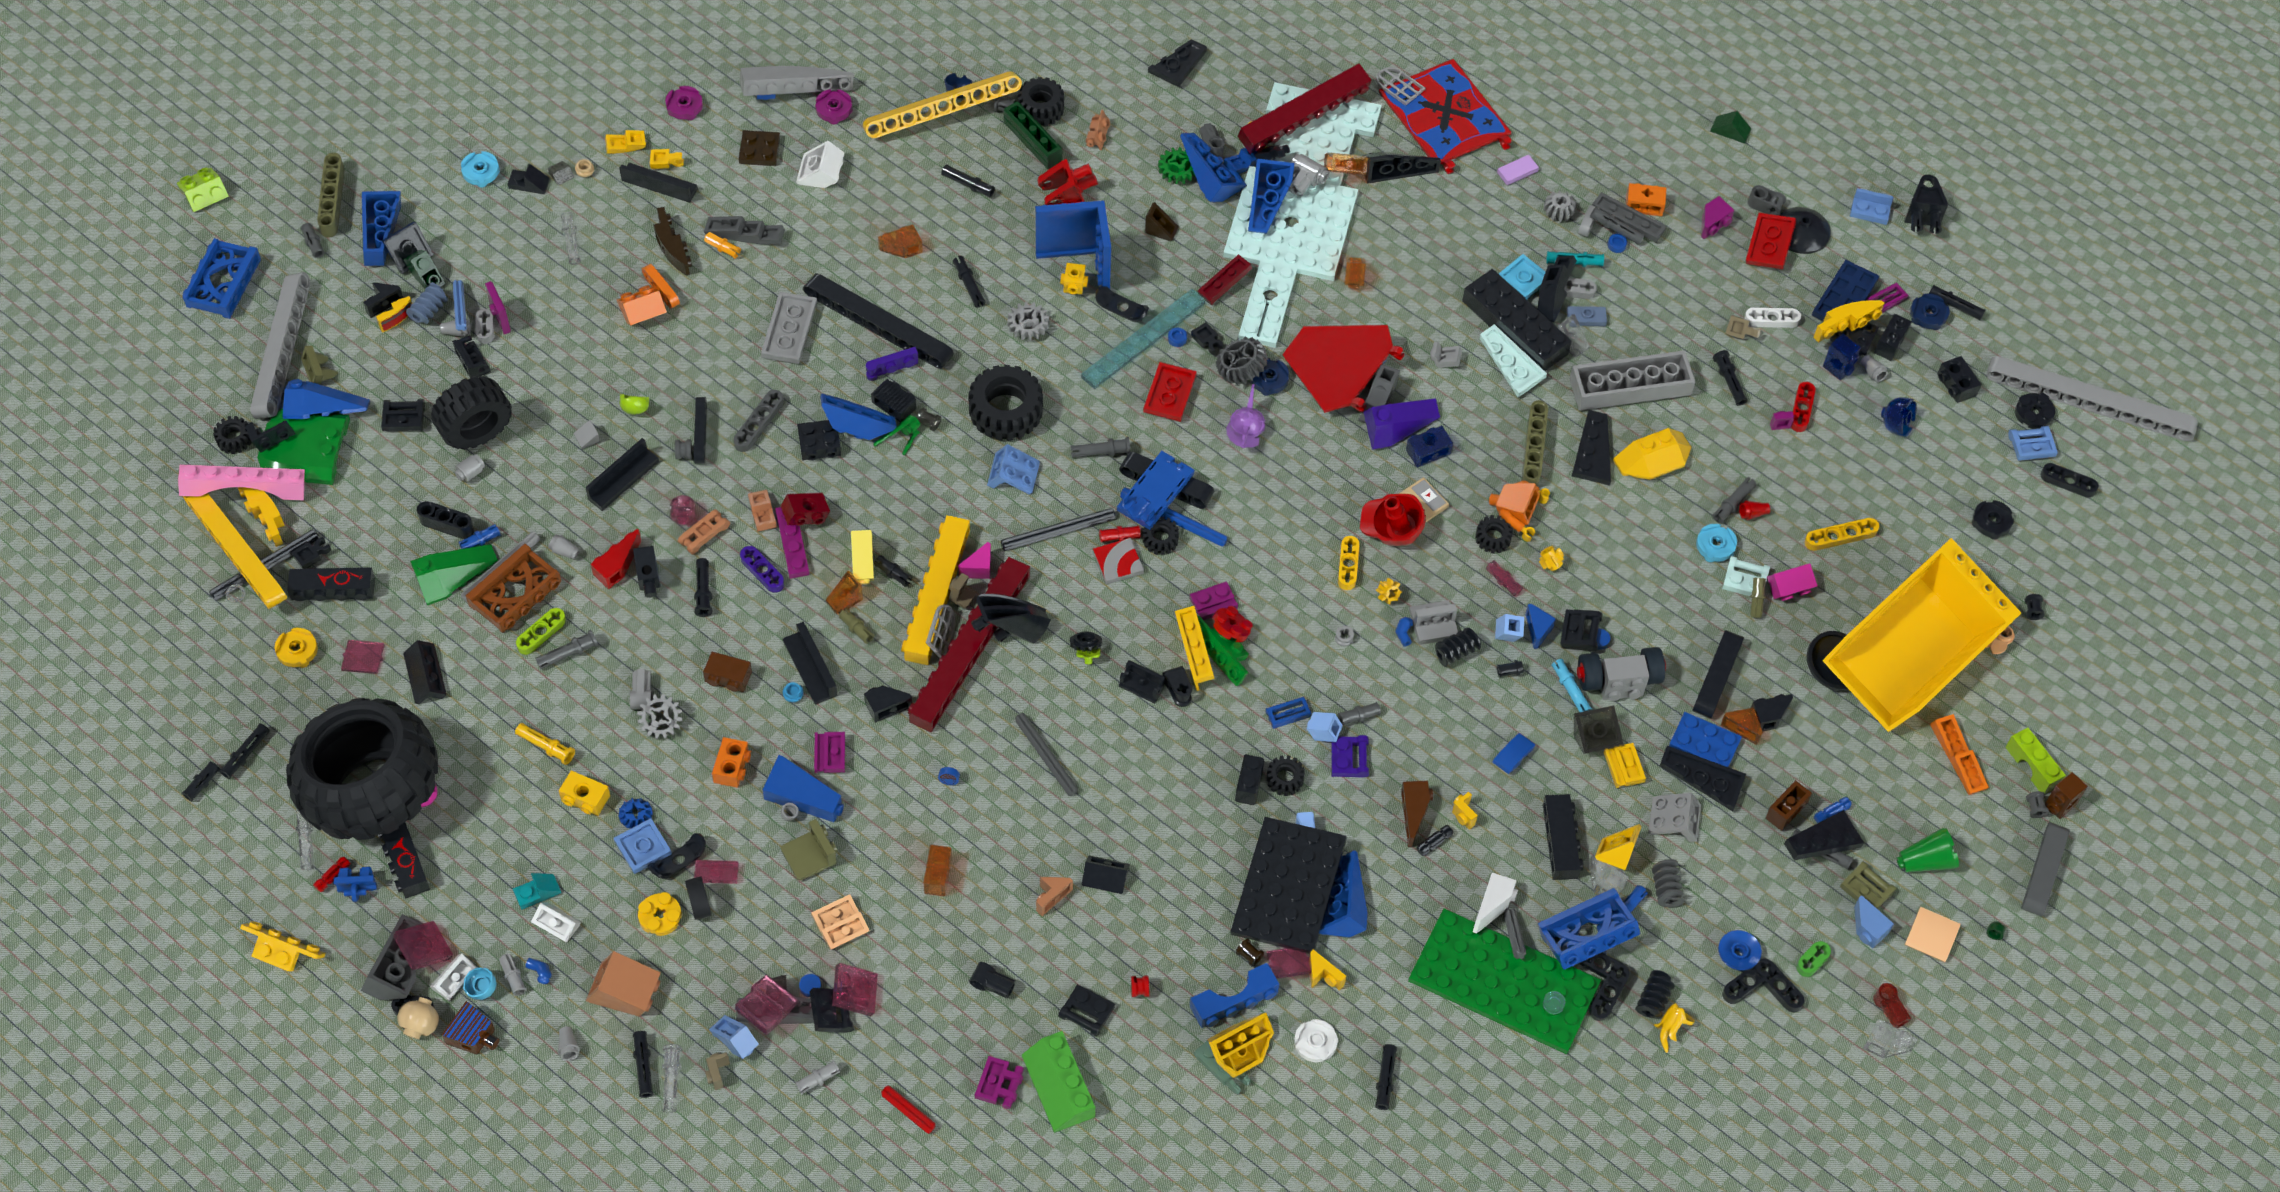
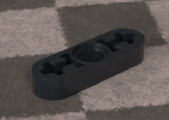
M2053 463L2046 464L2040 474L2043 481L2087 498L2093 497L2099 487L2095 479ZM2070 477L2075 483L2069 484L2064 478Z

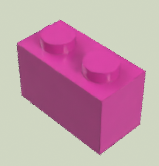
M1810 563L1767 576L1773 598H1781L1782 601L1794 598V593L1799 592L1800 596L1811 593V588L1817 587Z

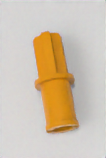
M711 232L705 235L704 241L717 248L719 252L723 251L734 259L738 257L736 252L740 254L741 248L728 242L726 238L722 239Z

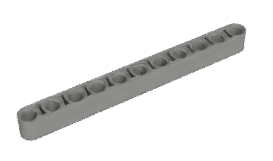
M1995 356L1991 358L1986 376L1993 382L2029 393H2045L2051 400L2179 440L2191 441L2194 439L2198 420L2191 415L2004 357Z

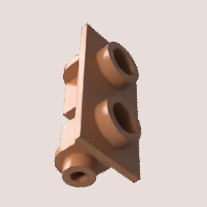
M1101 110L1100 115L1096 114L1092 117L1090 131H1088L1085 141L1088 147L1097 145L1100 150L1103 148L1107 130L1110 127V120L1103 110Z

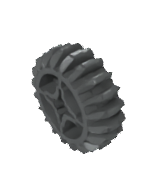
M1246 336L1243 339L1238 337L1236 341L1231 340L1229 345L1224 344L1225 349H1220V354L1216 356V367L1219 375L1225 381L1230 382V384L1235 382L1237 385L1241 382L1246 384L1247 380L1253 381L1255 376L1259 377V372H1264V367L1267 366L1268 360L1266 349L1262 346L1261 342L1253 337L1247 338Z

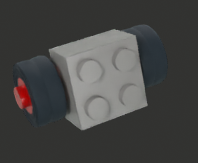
M1660 647L1643 648L1639 656L1604 659L1603 664H1601L1597 653L1581 654L1578 659L1577 676L1584 691L1600 689L1603 700L1637 699L1643 696L1646 685L1664 682L1666 661Z

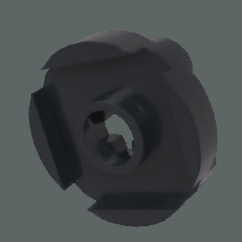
M2029 393L2019 398L2015 407V416L2021 424L2024 422L2029 425L2028 428L2040 429L2041 426H2048L2055 416V407L2047 394ZM2032 409H2037L2039 412H2038V414H2036L2035 411H2031V410H2032Z
M1996 500L1987 503L1983 501L1975 508L1972 525L1983 535L1996 540L2010 531L2014 518L2012 519L2011 509L2004 503ZM1988 516L1991 518L1993 516L1996 517V522L1991 521Z

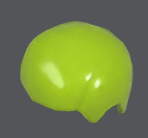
M620 394L619 404L621 409L627 414H642L649 407V397Z

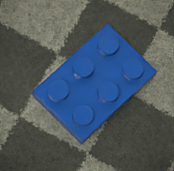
M1684 712L1669 746L1729 767L1742 736Z

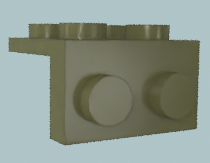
M817 819L809 822L810 832L781 846V852L799 881L837 864V848L833 841L829 842L826 837L828 832L823 824L819 825Z

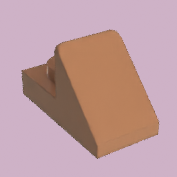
M1040 877V887L1045 892L1040 894L1036 900V911L1041 916L1046 914L1073 890V880L1064 877Z

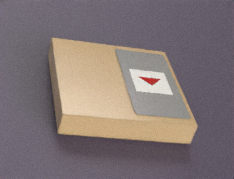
M1424 477L1399 493L1412 494L1418 498L1423 509H1425L1426 522L1449 507V503Z

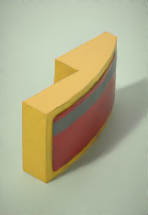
M409 296L391 303L392 310L385 311L376 316L382 333L397 326L408 317L406 310L412 304Z

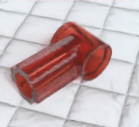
M1883 983L1874 994L1873 1001L1876 1006L1882 1008L1893 1028H1899L1909 1022L1911 1017L1897 996V988L1891 983ZM1881 993H1886L1890 999L1884 998Z

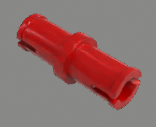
M1139 525L1131 527L1117 526L1114 529L1099 530L1100 542L1121 541L1127 538L1141 537Z

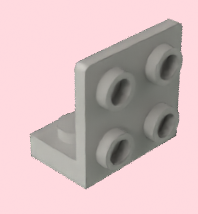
M1692 793L1654 796L1648 832L1651 835L1681 832L1689 842H1697L1701 812L1700 802Z

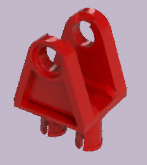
M1067 159L1062 160L1037 179L1038 185L1042 190L1056 189L1044 198L1045 205L1085 202L1082 194L1083 190L1098 185L1097 178L1092 172L1089 163L1073 170Z

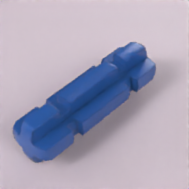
M1843 797L1839 802L1836 801L1824 808V811L1815 813L1814 820L1819 823L1842 810L1846 811L1851 807L1852 803L1848 797Z

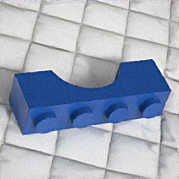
M1265 963L1248 971L1247 986L1239 994L1225 997L1209 989L1190 998V1009L1201 1028L1211 1027L1225 1017L1231 1018L1244 1008H1253L1263 999H1272L1278 993L1279 982L1268 963Z

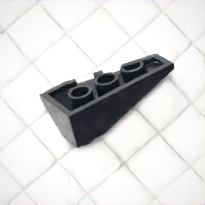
M1387 152L1369 153L1363 155L1362 169L1368 184L1439 173L1441 160L1436 157Z

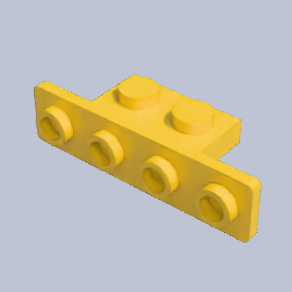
M250 921V923L241 924L240 929L258 936L251 957L286 971H294L299 953L314 959L325 957L326 953L319 951L320 947L313 944L304 945L300 943V939L288 936V938L282 936V932L276 929L267 930L262 928L263 925L261 923Z

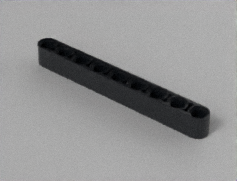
M815 273L803 286L804 292L809 297L817 298L819 303L903 350L916 347L918 358L938 369H942L954 355L953 350L945 343L821 274Z

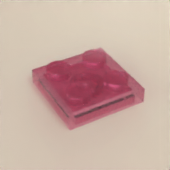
M434 921L398 930L394 933L393 937L412 970L450 960L453 956Z
M843 963L837 964L835 966L832 1006L867 1016L875 1014L878 974Z

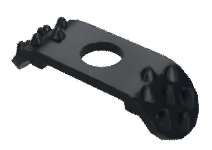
M1105 286L1099 287L1095 294L1096 302L1101 307L1132 322L1142 321L1149 310L1147 305L1131 301L1114 293ZM1121 302L1127 303L1128 309L1119 311L1117 309L1118 304Z
M694 833L685 842V845L663 860L650 863L648 869L658 878L666 879L672 877L703 854L706 848L703 835ZM677 856L685 858L681 864H674L673 859Z

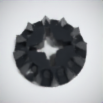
M1079 632L1071 636L1069 640L1070 647L1075 650H1082V652L1097 650L1098 647L1102 646L1101 636L1093 632Z

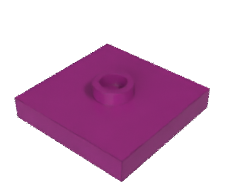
M487 282L485 287L490 302L489 309L492 316L495 315L505 335L511 331L506 309L493 282Z

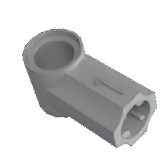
M637 669L633 672L632 691H630L631 710L642 709L640 704L647 705L646 698H649L651 701L653 700L651 671Z

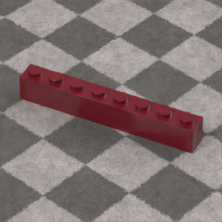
M1360 63L1241 127L1237 137L1250 154L1254 151L1259 152L1267 144L1276 143L1283 135L1286 134L1288 136L1300 126L1305 127L1312 119L1321 118L1329 110L1334 111L1341 103L1350 102L1358 94L1363 95L1369 90L1372 80Z

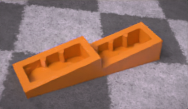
M1954 714L1934 720L1930 726L1968 795L1988 789V784L1973 750L1969 751Z

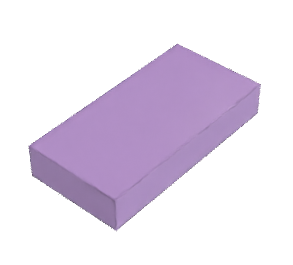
M1527 155L1498 168L1497 173L1505 184L1509 185L1538 172L1539 167Z

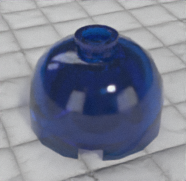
M1907 397L1894 398L1886 407H1883L1881 418H1883L1884 425L1889 432L1903 437L1909 435L1913 428L1909 427L1911 421H1915L1917 404L1913 401L1914 399Z

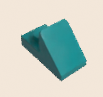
M531 873L532 881L513 888L521 910L561 894L554 874Z

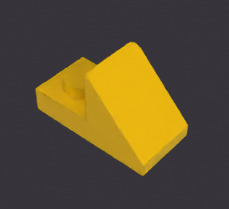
M1313 949L1310 952L1309 958L1311 988L1323 977L1329 986L1340 990L1345 985L1346 975Z

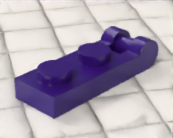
M916 347L868 361L865 365L867 379L875 381L880 375L893 373L896 370L919 364Z

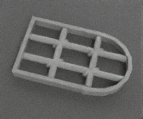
M1383 68L1377 74L1376 81L1378 86L1405 106L1425 90L1424 86L1397 68ZM1390 71H1395V72H1397L1398 74L1395 76V75H1394L1393 73H1391ZM1386 72L1392 76V79L1388 81L1381 74ZM1402 75L1410 82L1408 84L1405 83L1399 76ZM1378 78L1382 79L1386 84L1382 85ZM1396 79L1404 87L1399 89L1393 84V81ZM1411 84H1415L1420 90L1416 91L1411 87ZM1390 85L1397 90V93H1393L1386 87ZM1409 88L1415 94L1411 97L1404 90ZM1401 93V94H1403L1404 96H1406V97L1408 98V100H1407V101H1404L1402 98H1400V97L1397 96V95H1399V94Z
M948 604L937 607L926 640V644L939 658L947 654L955 630L954 611ZM946 609L949 611L947 622L944 620ZM939 618V624L937 630H935V626ZM943 623L945 625L943 635L941 636L940 629ZM949 629L950 631H949L947 640L945 641V636H946L947 630ZM933 633H935V634H934L935 637H934L933 643H931V639H932ZM937 638L940 639L938 650L935 647ZM944 643L945 647L943 653L941 654L940 652Z

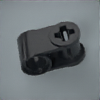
M1179 666L1162 672V676L1165 677V686L1169 690L1174 703L1179 707L1188 706L1192 700V685L1189 682L1184 667Z

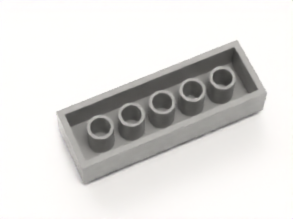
M1685 351L1574 365L1570 375V383L1579 411L1689 396L1692 394L1695 385L1694 376Z

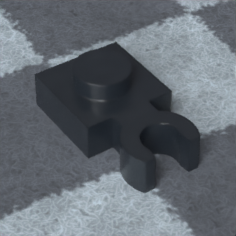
M1288 145L1269 146L1257 152L1255 157L1256 160H1275V157H1285V153H1290Z
M1207 322L1191 331L1193 339L1202 348L1208 346L1211 355L1214 356L1216 353L1214 347L1223 349V342L1217 340L1218 334Z
M320 537L314 545L308 542L291 553L300 567L306 569L320 561L319 555L329 553L331 548L329 544L321 547L326 542L323 537Z

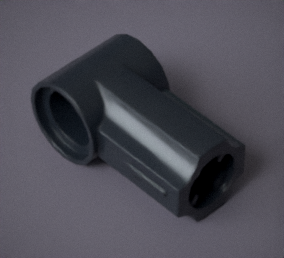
M979 962L969 983L978 990L985 991L987 989L1007 999L1010 997L1016 981L996 972L991 965Z

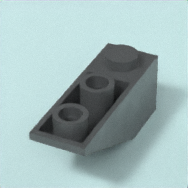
M1384 364L1381 365L1364 404L1366 405L1364 411L1371 407L1387 405L1398 384L1400 370ZM1361 412L1358 421L1366 423L1364 413Z

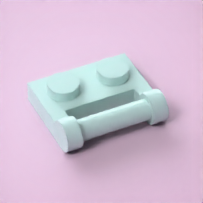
M1731 556L1722 589L1750 596L1753 590V578H1764L1767 581L1770 566L1752 564L1737 560V557ZM1734 567L1759 573L1761 577L1735 571Z

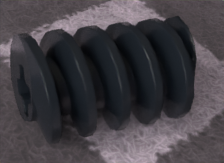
M1467 627L1463 631L1457 632L1456 635L1453 634L1449 638L1435 644V651L1442 666L1446 667L1448 665L1447 660L1452 664L1454 663V657L1457 660L1461 659V653L1466 657L1468 656V650L1471 653L1475 652V647L1480 650L1481 643L1477 634Z
M1660 970L1651 971L1647 984L1643 989L1644 991L1640 996L1641 999L1637 1003L1638 1006L1635 1008L1642 1016L1657 1019L1662 1017L1661 1012L1666 1008L1664 1004H1667L1669 1001L1667 997H1670L1672 994L1670 990H1673L1675 987L1667 973Z

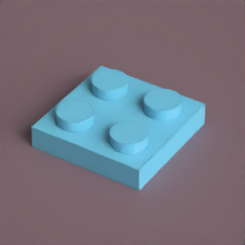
M1522 254L1502 270L1499 275L1525 299H1528L1541 288L1545 271Z

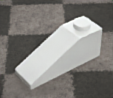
M1495 873L1491 874L1475 922L1474 933H1478L1508 908L1510 901H1515L1518 892L1517 889H1514L1516 880Z

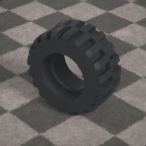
M1004 364V367H999L997 365L993 366L991 370L989 368L984 370L983 375L979 374L975 381L971 383L968 394L969 416L973 425L977 426V430L981 433L985 432V436L990 438L993 436L996 437V440L1001 441L1002 439L1010 441L1015 437L1020 439L1024 437L1025 433L1030 434L1033 431V427L1036 428L1040 423L1043 415L1042 387L1038 383V379L1034 375L1031 376V372L1025 369L1023 371L1019 366L1010 367V365ZM1001 395L1015 396L1023 402L1019 407L1012 410H999L989 404L992 399Z
M474 376L470 379L465 378L457 384L454 383L451 385V388L444 390L441 397L438 396L436 399V404H433L431 419L448 446L463 450L473 449L480 444H486L490 439L493 440L497 437L498 433L504 430V426L508 425L509 418H511L512 406L495 380L484 376L479 378Z

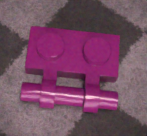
M988 1056L975 1092V1099L996 1105L998 1097L1004 1099L1002 1107L1010 1109L1012 1102L1016 1100L1018 1085L1022 1083L1024 1068L1016 1066L1014 1072L1008 1070L1010 1066L1008 1061ZM1005 1079L1010 1081L1008 1090L1002 1088Z

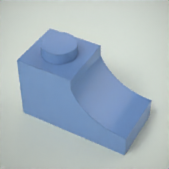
M726 1015L709 1029L712 1035L727 1046L732 1054L742 1059L749 1056L754 1048L759 1045L746 1025Z

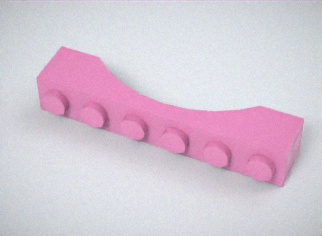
M180 464L178 476L179 496H202L217 489L246 487L266 491L283 500H304L305 469Z

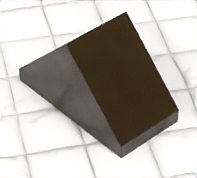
M1154 202L1146 215L1145 233L1172 241L1179 226Z

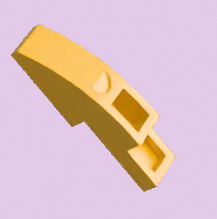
M1880 300L1859 301L1828 311L1823 323L1817 326L1813 338L1819 343L1824 339L1831 338L1834 333L1839 330L1843 331L1847 327L1851 331L1864 327L1867 322L1876 320L1881 316L1884 302Z
M237 487L241 497H246L247 499L244 502L247 512H252L255 519L259 518L262 526L267 525L268 529H265L268 540H273L276 547L283 545L278 528L285 525L272 499L262 490Z

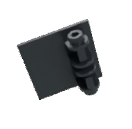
M1869 322L1864 327L1853 331L1847 327L1843 331L1839 330L1834 333L1830 341L1834 345L1836 344L1841 347L1844 345L1843 349H1846L1847 346L1850 347L1849 351L1853 349V352L1859 354V356H1866L1879 327Z

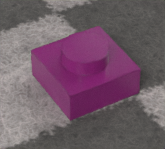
M1779 411L1773 413L1770 422L1771 430L1791 428L1794 420L1793 412Z

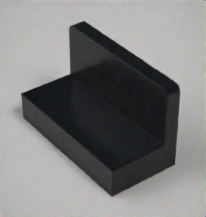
M1089 855L1085 862L1082 886L1122 894L1130 864Z

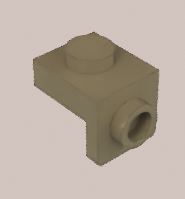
M961 573L958 579L954 578L949 586V589H951L949 600L967 609L976 593L966 588L969 576Z
M718 1052L706 1058L708 1071H705L708 1084L713 1083L715 1090L724 1088L718 1068L730 1064L728 1053Z

